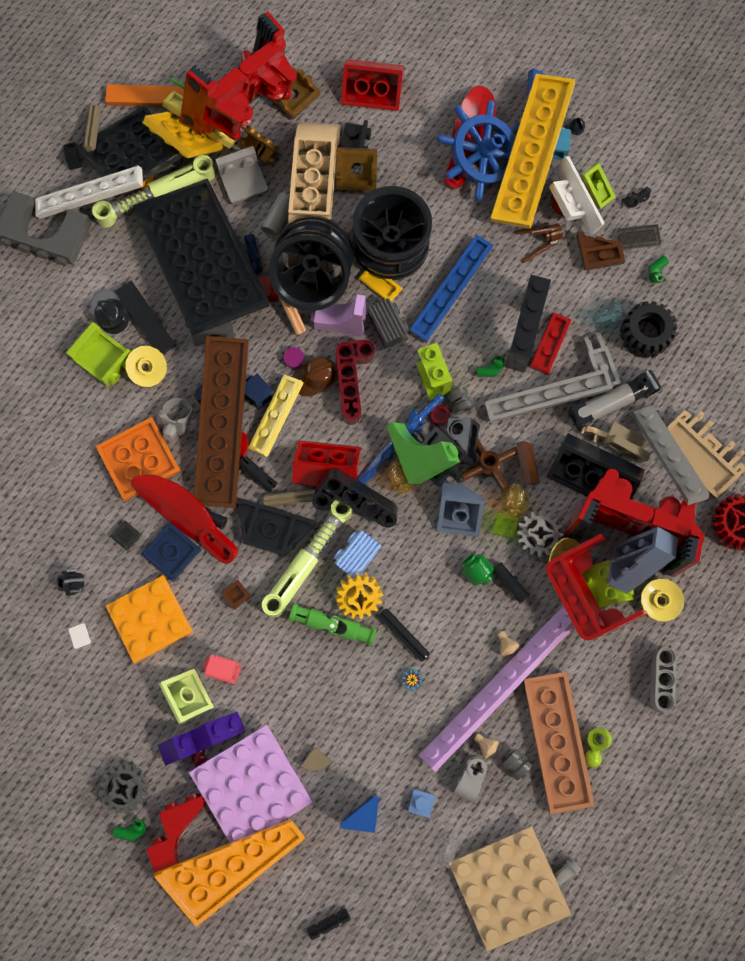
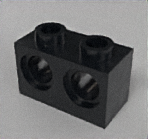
M449 418L448 425L445 428V433L467 454L459 463L463 465H474L480 424L472 418Z

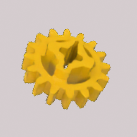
M358 572L355 573L353 578L347 575L348 581L341 580L342 587L336 588L338 595H335L339 609H343L342 611L345 616L350 613L352 619L356 615L363 619V614L365 613L370 617L371 610H378L376 604H382L380 597L383 596V592L380 589L379 582H376L374 576L369 578L366 572L362 577L359 576Z

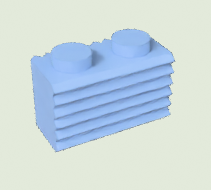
M360 530L358 534L354 532L347 541L349 543L345 550L341 548L334 557L336 560L334 565L352 578L355 577L356 572L360 576L381 549V545L363 530Z

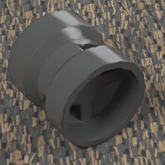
M466 387L458 388L447 395L449 401L454 405L453 410L456 415H461L475 407L473 401L468 397Z
M517 749L513 750L501 763L505 769L512 770V776L516 781L522 778L532 767L528 760H522L521 753Z

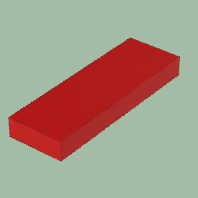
M554 312L552 313L529 368L549 375L572 321L571 319Z

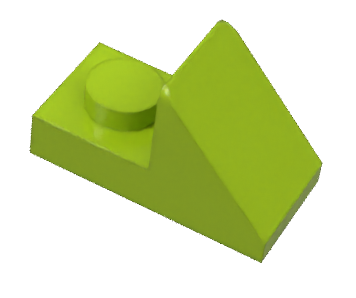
M596 163L582 174L581 180L597 209H602L616 198L600 163Z

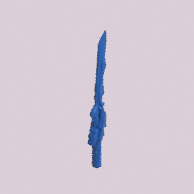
M440 393L418 414L415 408L410 413L408 424L406 425L410 434L414 433L413 431L416 429L419 432L423 431L420 428L425 423L423 419L444 400ZM392 441L359 477L358 481L365 484L377 474L376 470L393 456L392 452L395 450Z

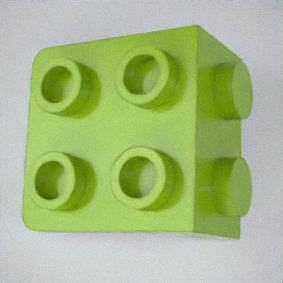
M611 559L592 565L590 570L582 574L600 609L634 600V589L627 594L607 584Z

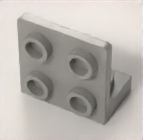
M253 146L215 159L231 204H236L268 192V187L259 167Z

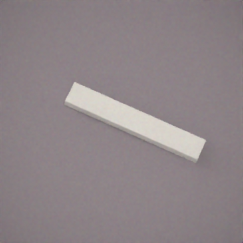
M135 166L35 198V216L42 219L67 211L68 209H74L143 187L142 168Z

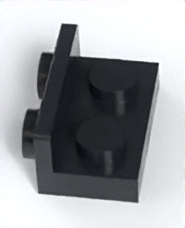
M364 120L363 125L345 123L341 148H368L366 140L371 138V128H368L367 120Z

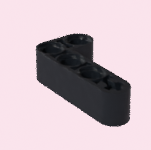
M329 469L314 490L312 504L318 510H327L337 498L383 527H393L397 522L398 507L394 502L341 469ZM335 479L338 483H332L330 480ZM348 491H355L356 494H350ZM320 495H324V496H326L327 498H326V499H322V498H320L319 496H320ZM366 502H373L374 504L368 505Z

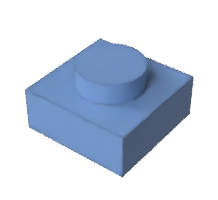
M413 789L408 812L430 818L436 795Z

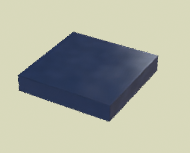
M169 522L141 555L174 582L202 549Z

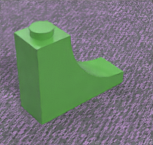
M392 422L387 425L408 484H421L460 462L457 456L458 450L453 443L441 441L437 444L426 446L411 436L405 424Z

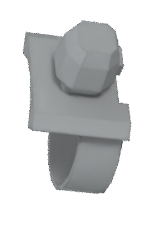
M182 398L170 399L163 405V414L159 415L160 429L163 431V438L166 440H172L176 435L186 436V424L192 418V407L187 400ZM172 405H184L190 410L187 417L177 421L169 419L164 412Z

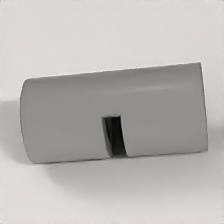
M285 193L278 194L261 226V230L273 238L279 237L288 221L289 195Z

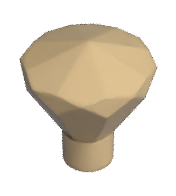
M505 631L497 635L500 640L501 656L513 654L519 648V644L510 639Z
M477 734L474 738L485 758L496 752L499 741L496 739L484 738L481 734Z

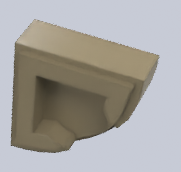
M314 748L301 766L305 769L316 771L326 768L332 761Z

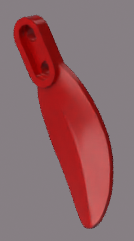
M478 85L470 90L463 100L461 107L470 119L477 115H485L487 102L493 100L495 103V99L488 88ZM496 104L494 107V117H496ZM456 116L454 122L452 138L454 137L458 128L462 125V122L460 121L458 116ZM476 126L475 129L482 138L484 126ZM467 132L464 141L475 143ZM463 149L466 158L473 154L472 151ZM452 156L448 163L446 172L455 167V163L453 161ZM459 173L456 175L458 180H454L453 178L447 179L444 175L443 180L446 187L455 190L464 183L465 177Z
M137 475L132 479L131 485L133 489L178 530L188 537L201 542L203 547L220 562L229 564L238 556L236 545L216 528L213 519L205 507L188 490L171 480L155 475Z

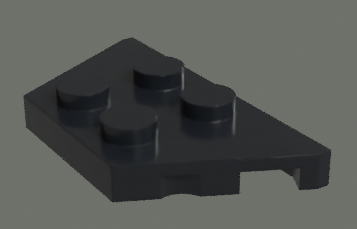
M237 499L243 543L250 547L285 557L316 525V521L245 499Z

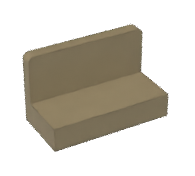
M616 422L611 424L603 443L605 446L637 463L649 460L651 453L645 450L648 444L647 439Z

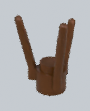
M558 223L545 227L515 231V234H542L543 239L549 241L548 244L522 259V263L534 258L548 248L558 245L557 240L563 238L562 228Z

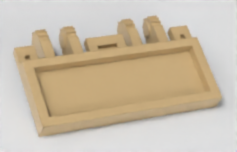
M684 410L667 428L706 489L715 498H718L745 471V466L741 462L735 468L732 467L745 452L743 450L738 451L727 463L722 457L734 447L735 443L731 441L717 453L716 451L722 444L713 435L708 433L703 439L701 438L714 423L710 420L696 433L691 427L703 418L704 413L701 411L687 424L686 421L692 415Z

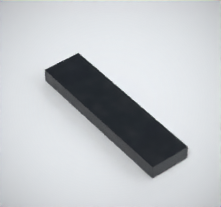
M132 280L114 291L153 348L165 354L176 346Z

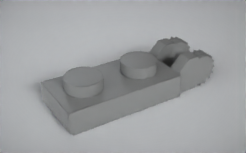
M595 334V342L598 347L593 350L590 339L588 337L583 338L582 342L592 371L596 372L607 369L612 387L620 386L621 382L601 334Z

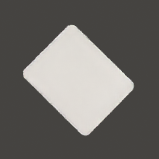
M84 623L69 629L75 649L91 643Z

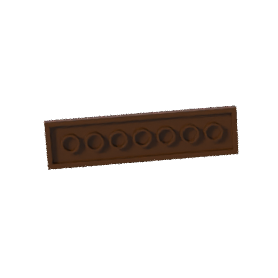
M206 336L194 497L203 506L236 508L249 339Z

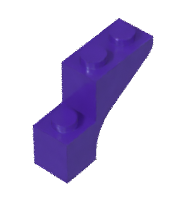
M235 712L172 737L158 744V748L163 762L167 766L245 733V729L238 712Z

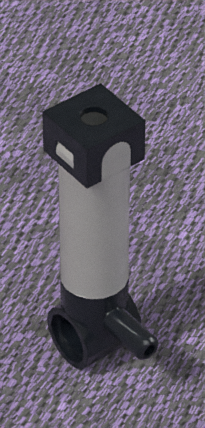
M648 370L611 391L587 402L583 401L572 406L568 414L577 430L628 404L657 393L662 387L654 372Z

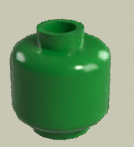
M473 553L463 561L462 573L473 585L482 584L484 586L492 580L491 574L494 567L484 555Z

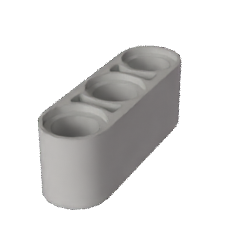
M669 647L659 648L652 654L650 704L657 712H669L675 706L677 657L674 650ZM661 652H665L668 656L666 664L660 660ZM661 674L667 677L668 681L665 686L659 682ZM660 696L665 697L667 700L665 708H661L658 704Z

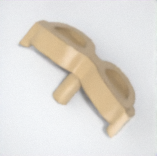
M590 426L583 427L581 434L594 436L593 443H597L598 438L605 441L607 432Z

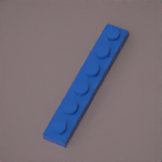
M476 234L415 321L409 333L425 343L428 342L492 250L493 244Z

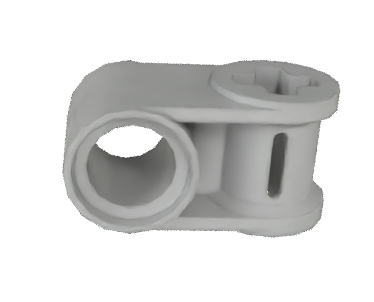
M476 756L467 760L453 789L454 794L473 803L475 802L487 773L485 761ZM479 762V766L482 768L481 771L473 773L474 770L471 768V765H476Z

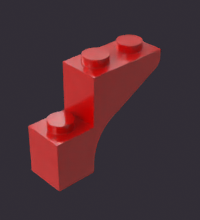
M198 793L186 797V802L178 805L177 801L165 805V811L159 813L167 840H165L164 836L151 841L152 846L146 848L154 873L180 863L177 853L178 840L184 830L206 805L203 796L199 797Z

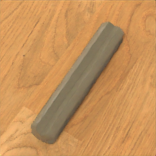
M97 104L89 106L83 144L87 152L94 151L96 148L101 109Z
M315 489L264 495L263 503L265 506L272 507L310 502L313 499ZM324 495L319 496L322 499L326 498Z

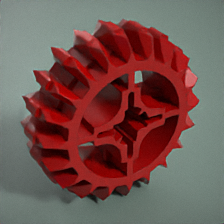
M735 494L734 497H726V501L721 500L719 502L720 506L715 507L714 511L717 514L712 515V519L717 522L713 523L711 527H718L714 535L721 534L722 537L719 539V542L722 543L726 540L727 548L733 545L735 551L740 550V548L745 551V538L734 535L737 531L745 535V520L742 526L736 528L739 525L738 521L745 518V513L733 508L735 506L745 508V494L742 498L740 494ZM727 515H728V518H729V520H730V522H731V525H730L729 528H728L727 522H726V516H727Z

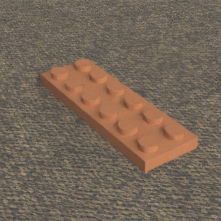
M567 672L524 679L523 684L549 814L594 807Z

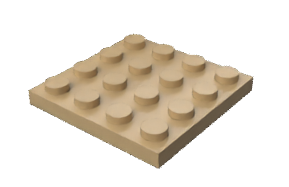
M532 825L449 862L487 951L571 915V911Z

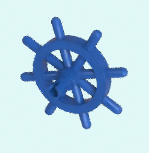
M493 100L487 102L485 115H477L470 119L460 105L455 106L454 111L462 125L458 128L453 138L445 135L437 136L439 143L452 146V157L455 167L446 172L445 177L452 179L461 173L467 180L475 183V199L477 201H481L483 198L484 185L502 183L516 139L514 135L518 132L521 123L518 122L509 128L502 120L494 117L495 103ZM476 126H484L482 138L475 129ZM491 130H494L497 134L491 138ZM467 132L475 143L464 141ZM504 144L506 152L498 150V148ZM463 149L472 151L473 154L466 158ZM495 158L506 160L502 169ZM476 161H479L478 171L471 166ZM487 162L495 174H486Z

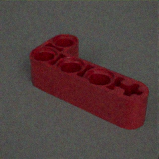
M369 340L342 342L336 347V367L342 418L348 425L358 423L361 417L356 365L367 364L373 360L375 346ZM362 349H368L371 353L369 355H363L360 353V351ZM348 351L350 355L348 357H342L340 355V352ZM349 370L352 372V375L345 377L342 375V372ZM352 390L355 395L347 397L344 395V392ZM352 404L353 413H355L354 417H350L349 414V405Z

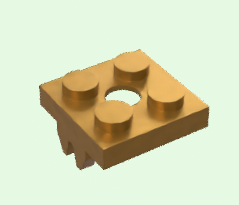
M292 66L297 74V78L293 82L291 90L298 91L299 96L296 99L284 100L281 98L271 101L294 120L321 93L313 84L309 75L305 76L303 69L298 71Z
M337 147V190H375L377 188L378 149ZM354 163H360L363 166V171L360 174L352 172L351 166Z

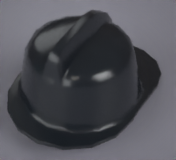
M104 289L93 296L90 308L99 326L109 334H118L124 331L128 326L129 313L118 295L112 290Z

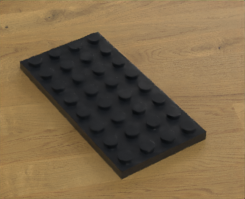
M208 179L133 205L135 214L192 336L270 306L269 300Z

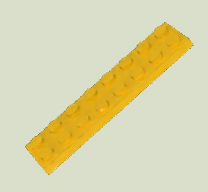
M543 74L535 75L491 215L492 222L531 229L573 93L575 79Z

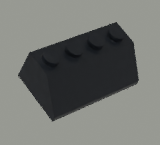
M567 433L546 477L588 496L595 489L599 480L604 477L605 473L609 469H615L619 473V478H624L631 483V500L642 482L645 469Z

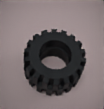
M645 301L642 305L640 303L635 305L627 314L620 328V332H622L620 338L621 340L625 339L623 345L624 347H630L628 351L631 354L635 351L637 357H640L642 354L644 358H649L651 355L656 357L659 353L662 354L673 341L677 333L675 331L677 323H674L676 318L675 315H670L672 312L670 309H664L665 305L662 303L659 306L655 301H652L651 304ZM649 322L653 324L658 330V337L651 338L643 335L639 330L638 323Z

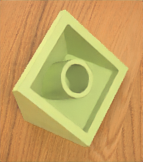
M195 669L159 683L178 724H185L214 708Z

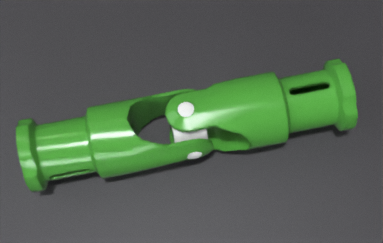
M294 603L289 616V622L306 624V627L315 630L326 629V632L351 641H362L368 643L370 647L373 645L377 632L375 627L373 629L361 626L359 622L335 615L329 617L322 611L299 607L297 603ZM339 620L343 621L347 626L345 633L336 632Z

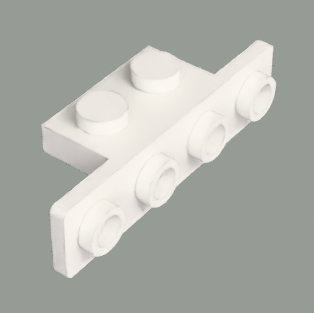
M565 156L555 166L561 181L553 182L549 188L565 219L569 221L581 218L590 235L594 234L604 225V221L570 157Z

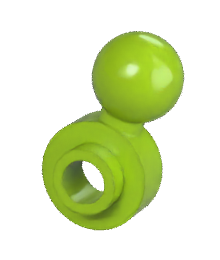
M602 727L595 728L588 734V744L592 749L587 751L584 757L586 765L591 768H596L601 764L602 756L600 751L607 749L612 742L610 732ZM599 735L603 736V743L599 741Z

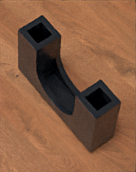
M530 275L505 368L525 372L534 347L551 282L550 279Z

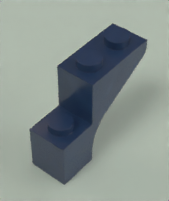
M257 373L246 378L245 399L251 401L260 410L272 400L274 391ZM202 384L193 394L199 404H201Z

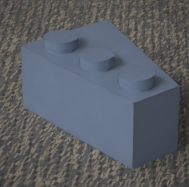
M656 527L614 544L607 584L628 594L676 558L678 537Z

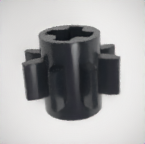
M76 568L62 571V575H59L57 578L58 589L65 591L66 596L80 593V589L84 587L82 573H76Z

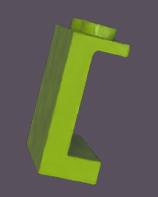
M92 322L66 354L109 388L111 384L114 385L119 380L131 350L124 348L103 332L97 324Z
M438 343L418 349L421 361L416 363V367L429 401L434 399L438 393L446 397L451 390L452 378Z

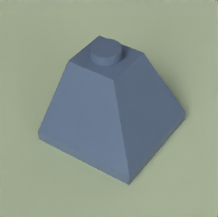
M443 482L437 531L479 536L485 499L465 485Z

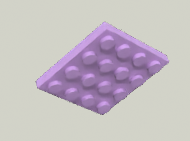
M267 724L189 771L190 776L229 842L278 824L312 803V799Z

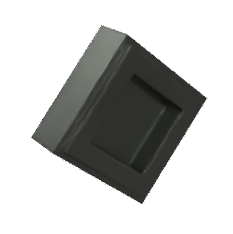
M124 521L111 537L128 551L142 534L127 521Z

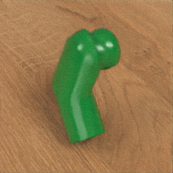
M661 256L649 266V280L654 284L661 283L664 279L661 269L669 264L666 256Z
M495 356L488 367H477V377L497 376L504 368V358Z
M137 819L128 828L116 826L113 837L135 841L144 834L146 824L143 820Z

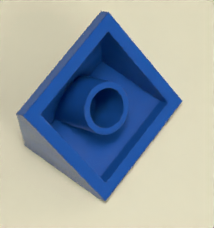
M377 793L344 818L340 823L341 828L375 833L379 802Z

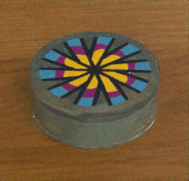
M408 669L403 673L401 683L405 689L416 691L423 684V676L416 669Z

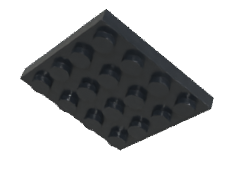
M145 105L99 132L94 151L87 152L83 147L84 142L78 145L100 177L139 166L142 168L143 182L183 156L176 148L166 144L164 139L158 134L152 133L149 127L143 123L145 116L152 115ZM124 193L115 195V198L120 197Z

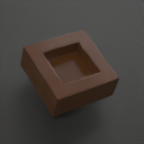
M238 579L221 592L234 610L251 598V595Z

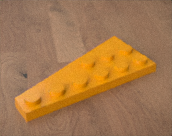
M290 818L155 872L154 878L197 927L302 842L305 836Z

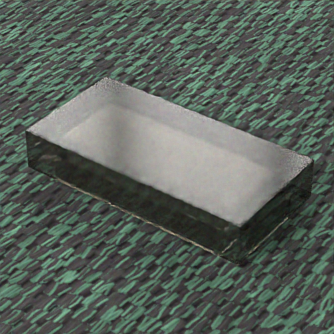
M658 224L620 228L617 230L618 241L621 242L623 250L660 246L661 244Z

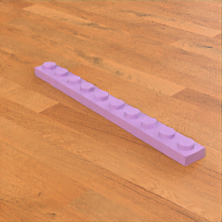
M564 606L419 754L435 772L574 628Z

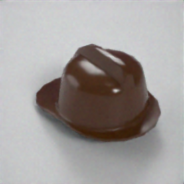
M319 357L296 369L292 377L303 382L298 394L310 397L331 387L338 379L337 367L334 361L329 358Z

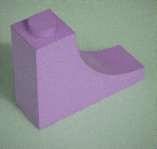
M357 294L356 299L352 302L331 305L322 310L312 311L311 322H314V328L363 337L366 322V296Z

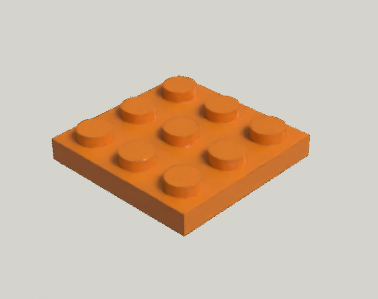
M152 417L96 446L125 502L139 495L131 485V481L135 476L155 475L169 479L181 472Z

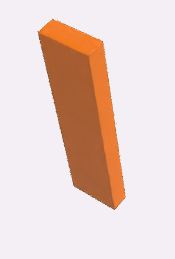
M107 84L105 102L106 105L111 106L145 105L146 107H163V101L173 91L183 96L184 89L179 86Z

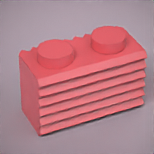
M214 654L210 658H206L203 670L206 671L205 676L236 684L241 668L239 662Z

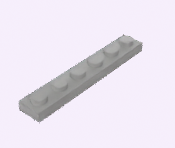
M603 369L485 401V406L490 423L611 391L613 387L608 370Z
M653 405L633 411L634 420L687 505L709 499L708 490Z

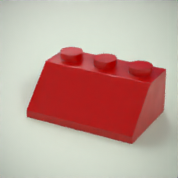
M346 59L343 68L341 104L399 111L404 65Z
M299 440L293 460L292 484L317 486L326 472L332 468L341 469L357 479L361 447ZM335 479L330 480L332 483H338Z

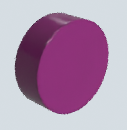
M291 347L285 351L283 358L287 367L297 369L303 365L304 354L299 348Z

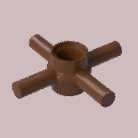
M478 439L476 449L480 456L478 465L460 473L464 476L462 481L481 473L486 477H493L501 491H506L509 486L499 472L502 462L518 455L517 447H513L498 455L494 451H486ZM492 462L494 465L488 466L485 463Z

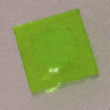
M497 513L492 534L513 539L518 517Z

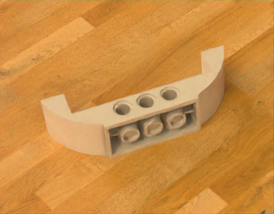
M299 122L294 140L288 224L303 216H321L331 220L340 124ZM304 241L299 243L302 246H304L306 244H309L310 241ZM322 245V247H324L327 252L330 251L329 248ZM288 254V268L299 263L297 255ZM328 263L327 266L324 268L328 274L330 263Z

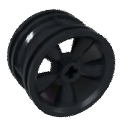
M384 186L366 194L356 206L353 215V252L362 269L368 271L370 275L383 280H400L417 272L424 264L429 250L432 215L428 205L417 193L400 186ZM386 216L387 226L382 229L372 222L375 219ZM401 218L408 220L414 225L404 232L398 228ZM365 237L376 239L377 246L373 247ZM406 242H417L411 248L404 249Z
M303 216L286 225L277 239L269 262V279L276 294L290 306L306 311L322 310L335 304L345 293L349 282L353 262V247L349 236L337 223L321 216ZM310 241L309 244H306L304 246H302L299 242ZM322 245L326 246V247L329 248L331 251H328V252H327V251L325 250V248L322 247ZM283 253L297 255L299 263L287 268L284 263ZM328 263L341 266L342 269L333 279L324 269ZM306 271L314 273L316 284L301 280Z

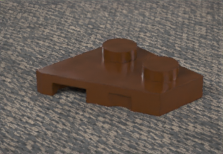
M577 232L576 238L584 271L625 263L621 242L606 240L599 236L594 238L583 235L584 232Z

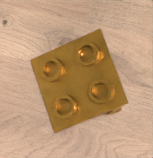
M249 125L246 128L241 126V129L248 134L247 137H243L241 140L242 147L245 149L253 146L258 158L268 165H274L277 160L275 156H282L277 151L279 147L265 136L262 137Z

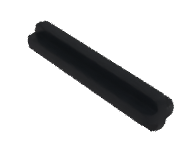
M386 608L379 614V619L420 662H423L430 655L429 651L389 609Z

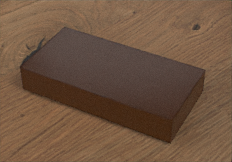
M526 441L517 442L523 483L529 485L540 484L532 443Z

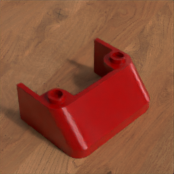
M602 534L552 559L546 566V573L577 633L584 640L597 639L648 615L646 610H640L625 618L623 613L615 608L604 612L601 611L582 574L590 570L593 565V557L589 550L608 541L607 537Z

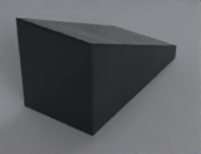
M76 142L63 145L65 160L69 169L81 168Z

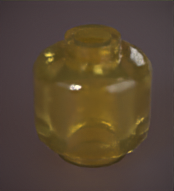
M400 461L392 462L389 465L390 468L385 472L390 489L398 494L410 491L414 484H408Z
M519 484L509 485V488L501 493V509L506 512L507 516L511 517L523 516V513L527 512L529 508V492Z

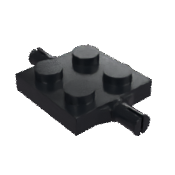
M435 426L425 437L418 429L411 434L415 440L426 446L437 444L441 441L453 443L458 450L457 456L460 462L467 455L438 426ZM458 463L430 478V480L436 486H441L449 476L457 483L462 482L464 476L457 470Z

